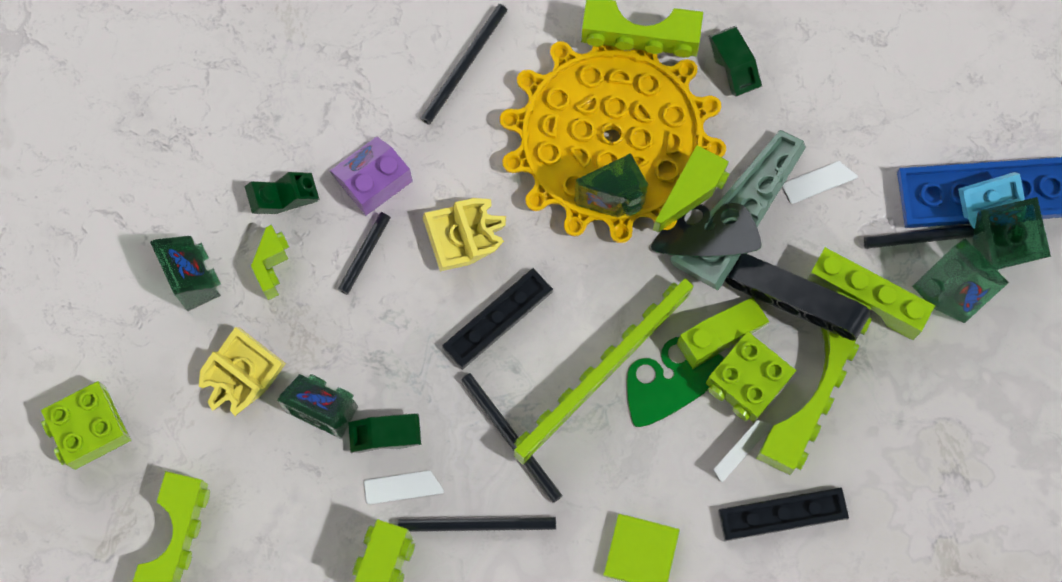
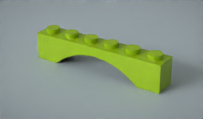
M837 291V293H839V294H841V295H844V296H846V297H848V298H850V299H853V300H855V301H857V302L863 304V305L866 306L869 310L871 309V306H868V305H866V304H864V303H862V302H860V301H858V300H856V299H854V298H852V297H850V296H848V295H845V294H843V293ZM868 318L866 324L864 325L861 331V334L864 335L866 333L872 318ZM821 328L824 339L825 358L823 373L815 393L800 411L787 420L773 425L756 458L788 475H791L796 468L801 470L809 455V453L804 451L808 441L814 443L822 427L817 422L821 414H828L834 402V398L830 397L834 386L840 388L847 374L846 371L842 370L846 360L852 362L860 346L855 341L843 338Z

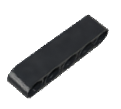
M747 253L739 256L725 279L728 285L745 294L852 341L857 340L871 315V311L863 304Z

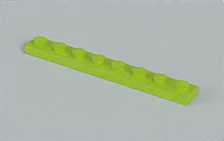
M686 278L678 285L675 282L672 283L662 295L665 299L658 306L655 303L651 304L642 314L644 320L638 326L630 325L621 336L623 341L617 347L613 345L608 347L600 357L602 362L595 369L590 366L580 376L579 380L581 383L574 390L568 388L557 400L560 404L552 412L547 409L538 418L536 423L539 426L531 434L526 431L516 440L514 445L517 448L514 450V457L523 465L691 295L694 285Z

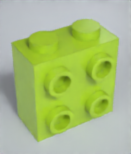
M747 331L708 377L706 385L709 386L708 391L720 401L725 399L733 406V412L744 421L749 419L754 423L797 370Z
M99 381L41 410L45 419L41 421L42 427L49 438L53 437L57 444V447L54 448L57 459L62 465L66 464L74 470L132 441L107 388Z
M379 519L376 520L375 526L370 525L364 538V544L367 545L363 557L358 556L353 568L352 575L356 576L354 582H403L405 576L401 571L404 561L409 562L415 549L413 537L408 529Z

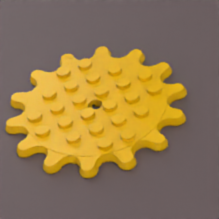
M564 41L555 42L550 48V55L554 61V68L550 73L542 75L532 70H523L517 76L518 86L528 95L527 105L522 109L504 110L500 115L501 126L504 129L518 133L522 140L518 149L504 156L502 161L503 167L509 173L527 172L534 177L535 185L525 198L527 207L532 211H541L550 204L561 205L566 211L564 229L570 236H580L584 233L590 222L601 220L608 225L611 238L615 242L625 243L632 237V226L636 219L647 217L655 223L697 145L720 157L725 155V143L721 139L708 136L703 129V124L708 118L719 114L722 107L721 102L712 95L697 97L690 92L689 83L698 71L696 63L690 59H683L673 66H665L659 62L657 54L648 53L646 50L632 49L624 51L615 46L603 45L600 47L593 46L589 52L579 54L573 51L568 43ZM608 130H616L621 137L619 140L610 143L604 137V133ZM581 193H592L595 196L601 197L606 204L608 201H611L617 207V210H607L592 203L588 205L586 202L587 197H582L586 195ZM677 220L663 230L672 229L676 225Z

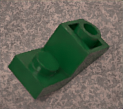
M736 26L709 35L715 63L725 67L732 95L737 97L762 87L756 59Z
M288 172L276 182L251 181L244 186L252 214H278L320 200L312 173Z
M416 413L369 417L348 422L350 453H363L377 449H403L422 445L419 414Z

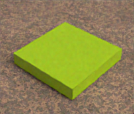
M618 514L603 577L623 582H668L680 529Z

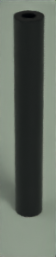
M380 212L338 287V290L343 294L348 295L391 219L389 215Z

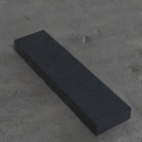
M532 268L445 342L442 348L463 370L553 293V288Z
M842 487L718 510L724 542L849 519Z

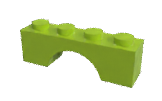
M586 0L581 42L595 47L607 45L615 46L621 50L639 49L646 50L651 54L663 52L675 54L682 58L697 57L703 12L674 8L671 14L662 22L644 26L627 20L620 13L616 1Z
M826 247L823 249L807 278L811 282L834 292L839 291L871 306V310L883 319L887 327L911 340H914L922 332L935 307L930 302Z
M165 471L156 502L168 512L173 525L172 539L168 548L157 559L137 565L132 582H180L183 570H187L191 563L192 551H189L192 539H196L200 532L201 520H198L201 508H205L209 501L210 490L207 489L208 484L201 479Z

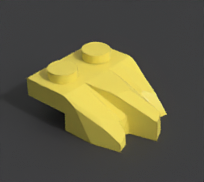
M472 198L455 202L453 207L424 213L422 218L440 272L471 265L495 252L504 242L502 237L494 235V233L502 230L506 225V216L487 214V210L491 207V199Z
M235 327L219 351L212 352L200 369L199 387L206 388L212 386L214 388L208 400L212 411L229 400L231 402L230 411L236 416L266 392L286 363L243 329Z

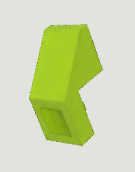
M272 224L266 227L251 264L252 270L268 300L279 296L275 286L280 284L271 267L288 260L285 249L290 248L282 231L276 234Z

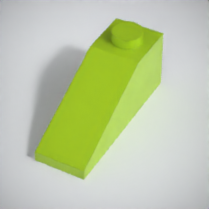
M697 145L655 220L653 230L660 232L709 199L716 188L722 190L730 173L726 172L729 161Z
M752 297L687 330L680 335L677 346L692 369H695L739 342L747 331L752 334L769 324L770 321Z

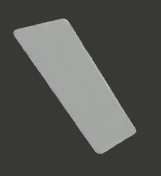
M838 161L787 181L783 184V188L790 203L794 204L857 179L858 175Z
M757 420L719 462L714 471L721 482L729 476L768 432L772 424Z
M430 470L364 481L366 503L368 505L444 493V489Z

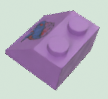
M375 137L330 170V173L365 216L413 182L410 168L396 151L379 137Z

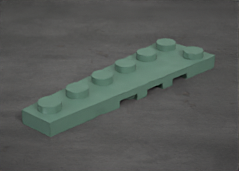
M780 130L710 211V219L705 225V229L708 231L714 229V214L721 206L729 203H739L745 206L758 227L806 148L804 141ZM728 209L721 215V221L724 224H733L739 218V212L736 209ZM741 254L727 256L673 255L670 260L673 266L718 291Z

